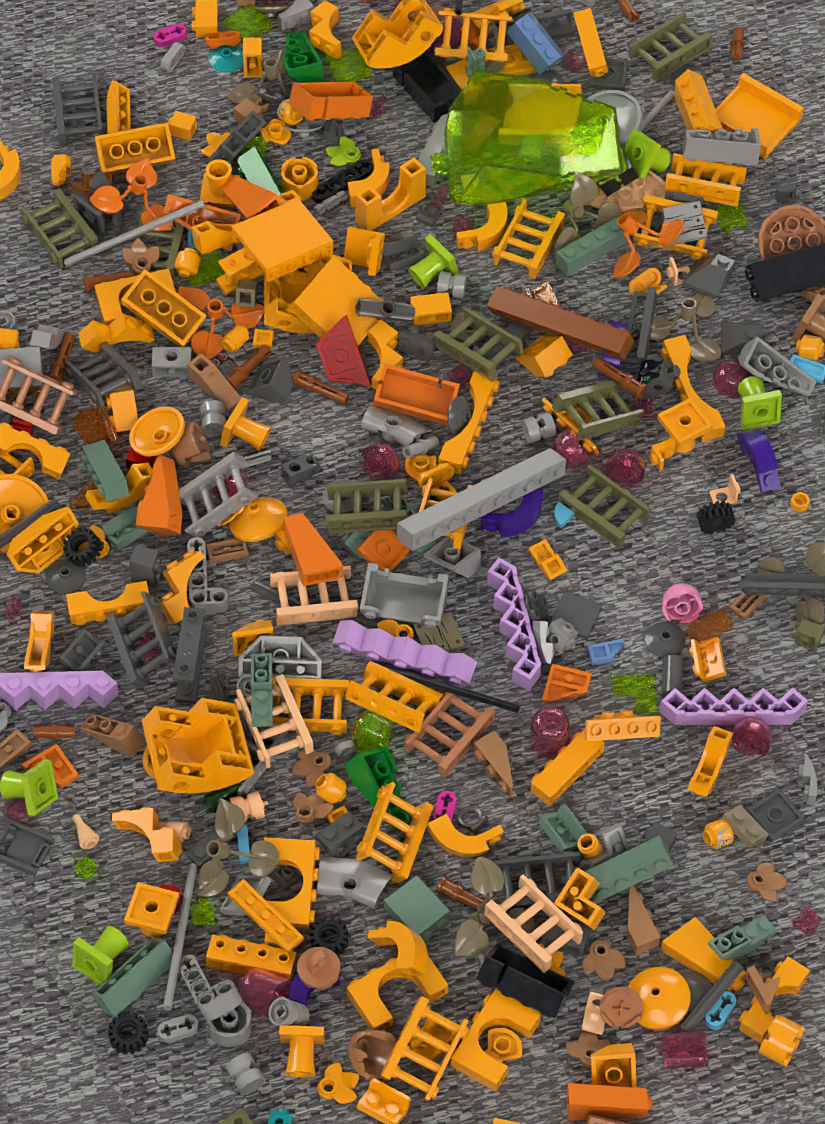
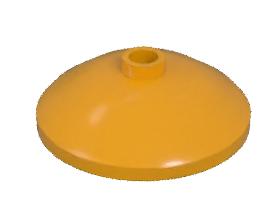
M158 407L148 411L135 422L129 436L131 447L142 456H156L169 451L178 443L183 435L185 420L182 414L172 407Z
M258 497L246 505L244 510L229 522V527L233 536L239 540L246 542L261 541L275 535L283 528V517H287L288 512L282 501L272 497Z
M667 967L648 968L637 974L628 986V988L636 991L642 999V1016L637 1023L647 1029L663 1030L679 1023L689 1010L691 1004L689 986L684 977L673 969ZM655 990L660 991L658 995L652 994Z

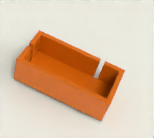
M354 81L293 83L289 104L295 108V111L300 112L305 116V119L310 121L315 119L330 120L331 118L341 120L346 118L361 119V117H369L373 96L366 90H362L363 88Z
M384 363L380 383L374 397V406L448 426V409L452 400L458 396L460 384L443 380L442 387L439 388V378Z

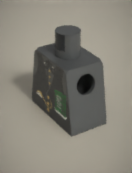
M664 357L641 361L637 381L648 385L642 398L650 400L669 391L674 378L680 376V368L677 365H672Z

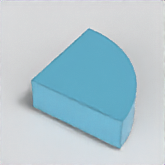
M558 502L555 506L554 517L557 525L562 528L574 516V512L561 502Z

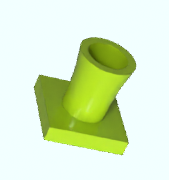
M633 128L624 146V150L639 177L645 179L649 169L655 173L664 172L670 164L669 151L666 148H661L662 145Z
M431 234L425 238L429 255L408 268L410 276L422 289H425L440 271L451 272L453 276L459 273L455 257Z
M756 376L742 380L737 388L738 393L742 397L740 422L742 430L780 423L782 402L780 390L766 393L763 380Z
M42 760L24 774L7 770L2 775L0 781V792L3 798H25L28 815L33 816L56 801L58 793L51 760Z
M107 926L93 946L78 937L73 942L72 967L98 985H101L112 975L113 959L129 947L127 938L122 932L112 926Z

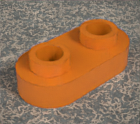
M239 31L211 33L204 37L205 45L211 49H216L223 45L236 46L241 41V35Z

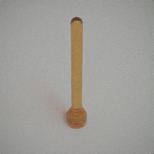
M95 402L112 444H118L119 438L105 406L100 407Z

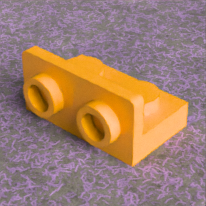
M372 1078L368 1090L357 1104V1109L384 1124H399L408 1112L411 1098L386 1085L384 1082Z

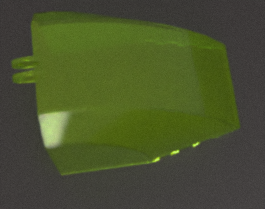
M476 69L449 108L444 131L445 154L434 153L431 155V161L435 163L431 166L432 171L447 174L449 197L457 204L469 205L502 203L569 191L573 186L576 173L588 176L595 183L623 172L616 107L595 99L593 102L584 99V95L577 93V95L568 93L567 88L561 86L559 89L551 86V82L546 80Z

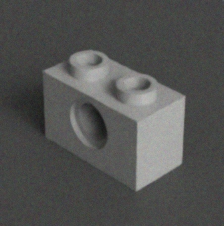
M152 347L153 377H188L187 364L192 361L191 347Z

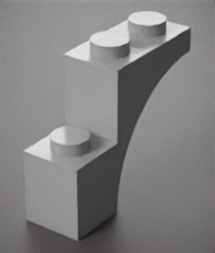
M295 0L286 11L278 14L280 28L282 30L293 28L299 23L310 21V11L314 9L310 1L315 0Z

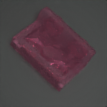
M706 1033L662 1034L661 1053L664 1068L708 1066Z

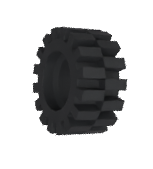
M716 501L715 504L711 502L709 506L704 505L703 509L700 508L699 512H697L700 529L705 534L709 532L710 534H714V532L720 533V531L725 532L726 528L730 529L731 525L735 524L732 506L728 502L725 503V501L721 503Z
M83 527V530L77 528V532L75 530L71 531L73 535L70 536L68 534L66 536L68 541L64 540L66 545L63 546L64 554L76 566L81 565L85 567V563L89 566L91 565L90 561L95 563L97 561L95 557H100L101 555L98 551H102L100 538L92 530H88ZM88 542L87 548L77 553L78 547L82 543Z
M327 916L323 917L322 922L318 919L316 921L317 924H313L312 930H310L311 948L325 947L332 950L337 956H339L340 952L343 954L349 942L346 924L344 922L341 924V919L339 918L334 921L332 916H330V920H327ZM327 931H332L336 933L338 938L336 942L326 944L321 940V936Z
M126 1012V1016H123L122 1013L118 1014L119 1018L114 1017L112 1019L113 1023L110 1022L108 1029L112 1048H116L118 1053L122 1051L123 1055H127V1052H130L131 1055L135 1054V1050L140 1052L141 1047L146 1046V1041L149 1038L146 1021H143V1017H138L137 1013L134 1012L132 1016L130 1012ZM125 1027H132L137 1031V1034L132 1040H123L120 1037L121 1030Z

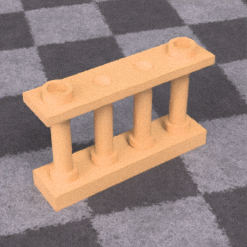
M343 566L342 578L326 581H338L341 601L329 602L326 582L318 583L321 604L312 605L309 604L306 586L302 585L298 571L270 574V588L278 587L281 608H276L277 626L357 617V600H349L346 579H350L351 566ZM298 585L301 606L290 607L286 586Z
M283 674L275 677L276 685L273 686V697H281L282 702L281 705L273 707V716L288 713L290 718L288 722L258 732L257 727H252L251 713L248 705H251V696L244 698L239 689L236 690L237 699H234L237 709L242 711L258 750L256 753L260 762H264L266 769L270 768V757L296 747L303 748L305 754L314 752L312 738ZM289 730L296 731V739L268 749L265 748L262 741Z
M521 875L518 885L520 889L502 904H496L493 900H490L485 905L484 915L545 973L551 967V955L571 938L579 945L582 941L583 931L579 924L573 923L537 888L533 880ZM527 895L535 904L516 919H512L506 914L509 908ZM540 910L550 917L531 934L526 933L521 928V925ZM557 924L565 933L547 948H541L536 943V940Z

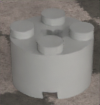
M243 1000L233 1010L214 1020H207L212 1040L224 1047H236L244 1044L252 1031L251 1011Z

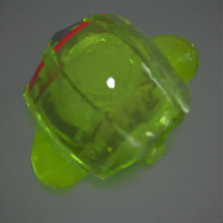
M363 711L355 719L353 732L351 733V736L356 741V752L359 754L384 746L388 747L393 721L376 712Z

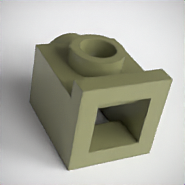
M801 619L799 626H794L791 636L795 637V641L801 646L813 647V651L817 652L825 626Z

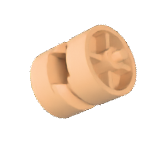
M258 791L247 794L246 799L242 796L229 798L230 803L242 809L245 822H247L248 817H251L253 820L265 818L264 806L268 805V802L261 800Z

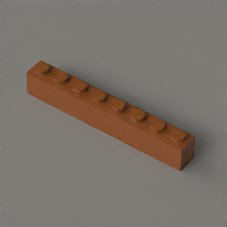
M496 286L487 304L492 314L553 336H563L564 340L625 361L634 343L630 332L624 328L617 329L610 323L597 322L593 317L580 316L574 310L566 311L557 304L549 305L540 298L532 299L523 292L520 294L515 293L509 287L501 288Z

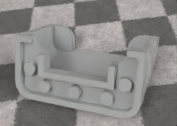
M368 563L360 605V612L364 614L365 618L376 619L378 617L424 624L427 628H436V626L441 624L449 590V575L439 573L438 578L433 579L432 575H429L428 578L392 573L386 568L383 572V570L378 569V564Z

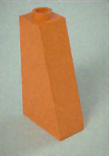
M235 175L220 186L228 200L246 220L283 204L276 193Z
M301 513L283 517V531L302 585L308 586L342 578L343 565L305 515Z
M568 1083L566 1095L567 1121L586 1120L588 1113L611 1119L648 1117V1111L652 1110V1097L647 1095V1089Z

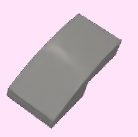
M532 621V633L540 662L551 664V660L554 657L553 643L546 642V638L549 635L548 622Z
M805 757L804 765H799L798 777H801V785H805L803 796L807 797L806 804L815 805L817 797L816 773L810 758Z

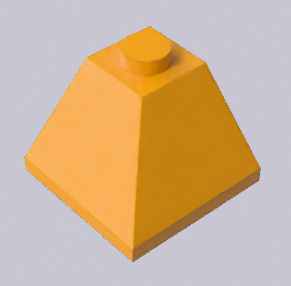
M258 620L232 633L234 656H240L260 635L274 636L271 620Z
M632 1043L608 1045L590 1055L592 1085L637 1088L635 1051Z

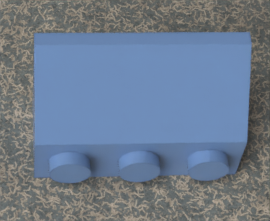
M532 13L526 14L506 31L539 74H542L565 57V54Z

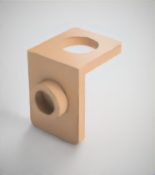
M670 257L669 266L666 268L667 276L669 279L671 278L674 286L681 285L683 280L678 278V273L686 272L688 274L690 268L688 266L677 268L673 257Z
M733 474L729 476L728 487L710 491L713 504L718 501L716 499L718 493L727 495L725 503H737L740 486Z
M590 992L585 1008L582 1030L600 1035L603 1034L605 1022L600 1016L599 1006L594 1005L592 1002L595 999L601 1000L602 994Z

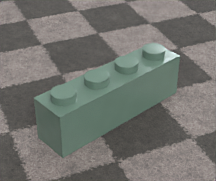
M618 217L556 251L555 265L566 277L627 243V239L623 235L624 231L617 225Z
M105 439L82 446L84 453L81 455L82 462L86 466L89 476L92 477L94 486H97L99 495L104 496L106 502L130 495L126 478Z
M659 835L584 872L594 877L600 883L592 895L596 902H600L674 866L666 844Z
M154 936L91 993L104 1013L112 1017L123 1013L125 1008L132 1001L137 1000L145 989L156 983L157 978L170 970L173 951L165 940Z

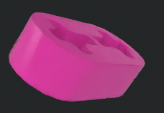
M174 24L154 33L155 45L165 47L184 40L187 36L186 27L182 24Z
M443 791L439 794L433 820L441 817L442 813H446L452 823L456 808V796L453 792ZM450 798L447 808L444 807V800Z

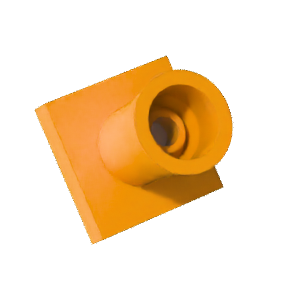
M213 160L207 164L206 173L203 175L200 200L204 204L214 207L235 208L220 188L222 184L234 176L231 175V165L225 160Z
M242 397L224 425L219 445L227 448L235 435L260 451L267 441L272 427L245 417L249 400Z
M691 398L661 412L657 416L658 421L669 433V439L672 438L676 442L675 451L682 453L692 450L696 443L695 439L711 431L713 427Z
M138 882L124 918V923L139 927L144 935L151 938L166 934L179 899V893Z
M280 1025L279 1036L281 1043L290 1044L285 1075L301 1078L316 1076L314 1044L325 1045L324 1027Z

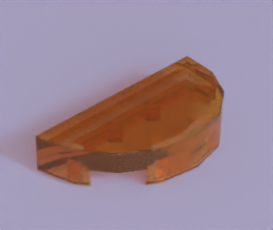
M92 477L70 502V508L76 510L87 507L91 508L85 494L87 490L97 489V486H94Z

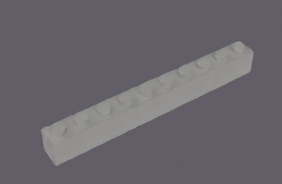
M551 448L532 456L398 522L397 540L413 551L564 476L566 459Z

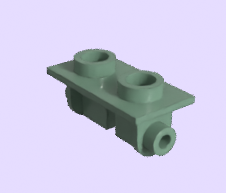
M468 47V55H466L467 68L465 70L467 77L471 78L473 83L476 84V78H481L485 74V51L482 48L472 51Z

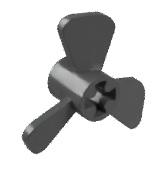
M102 171L95 173L89 181V188L93 191L102 186H112ZM125 182L115 187L119 191L120 196L124 194L130 184ZM130 191L127 194V196L121 200L124 204L128 202L131 198H137L140 195H135L132 191ZM121 210L113 213V222L120 229L125 226Z

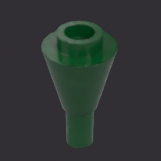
M234 784L226 789L204 795L206 799L203 803L209 812L214 810L216 813L220 799L227 801L229 796L238 791L240 787L238 784Z

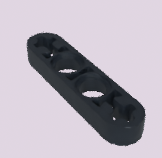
M367 159L360 160L318 185L312 192L313 201L321 204L322 201L336 195V193L348 190V182L368 178L373 173V163ZM348 175L355 176V179L347 180L345 177ZM339 184L340 188L333 189L331 185Z

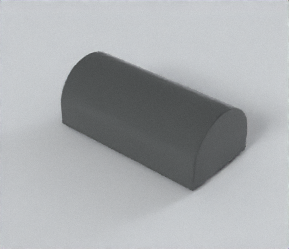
M668 655L663 658L661 697L664 698L674 688L682 693L683 658L678 655Z

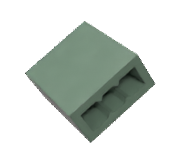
M417 875L384 900V910L394 921L400 922L418 933L424 942L428 941L432 937L433 932L438 928L440 930L445 928L450 920V910Z

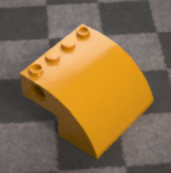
M402 0L389 19L371 9L353 35L352 40L369 67L379 69L393 68L411 62L427 50L436 37L441 35L443 25L426 0ZM411 11H415L413 15L408 16Z
M331 254L270 282H266L264 271V325L292 333H314L287 307L301 294L332 256L340 259L350 271H352V261Z
M201 698L189 712L155 706L141 720L158 790L175 793L210 792L237 784L254 774L238 709L234 703Z

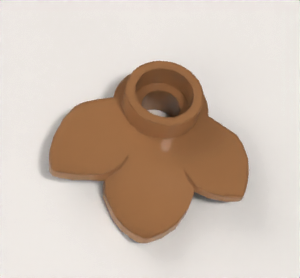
M138 238L132 244L131 249H122V256L127 263L132 265L135 272L141 274L144 269L149 271L151 265L157 262L159 248L155 246L147 249L145 244Z
M303 749L298 752L301 760H298L293 765L291 773L295 776H306V785L308 788L315 786L318 778L330 768L331 758L326 752H316L314 750L312 753L305 754ZM323 759L322 763L317 764L318 760Z
M299 792L293 800V805L296 809V819L302 824L311 823L314 819L324 818L334 808L333 804L325 803V800L320 798L316 792L308 797Z
M768 862L759 864L756 871L750 872L746 879L747 887L753 892H759L761 897L767 901H777L776 891L783 889L788 884L783 875L775 872L774 864Z
M596 940L591 944L589 954L583 959L582 967L584 974H590L595 971L602 981L608 983L614 974L615 968L623 969L626 967V963L620 951L611 949L610 945L604 940ZM597 947H602L604 949V953L599 954L597 952Z
M582 1031L578 1041L566 1042V1049L571 1057L580 1059L584 1067L591 1069V1057L589 1056L610 1045L608 1039L598 1040L595 1033Z

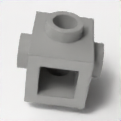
M562 618L550 623L546 642L553 643L554 650L559 653L566 649L570 650L575 645V638L579 633L570 623L565 622Z

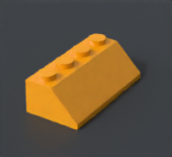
M687 69L675 80L674 97L686 129H709L711 132L723 129L703 76Z
M168 122L95 136L100 171L105 175L127 172L133 164L145 158H149L152 167L175 162Z

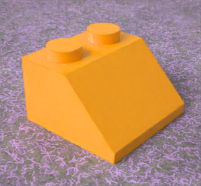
M541 336L523 350L524 354L522 356L518 354L515 356V359L536 377L547 378L554 373L557 367L565 365L568 362L567 359L573 356L563 336Z

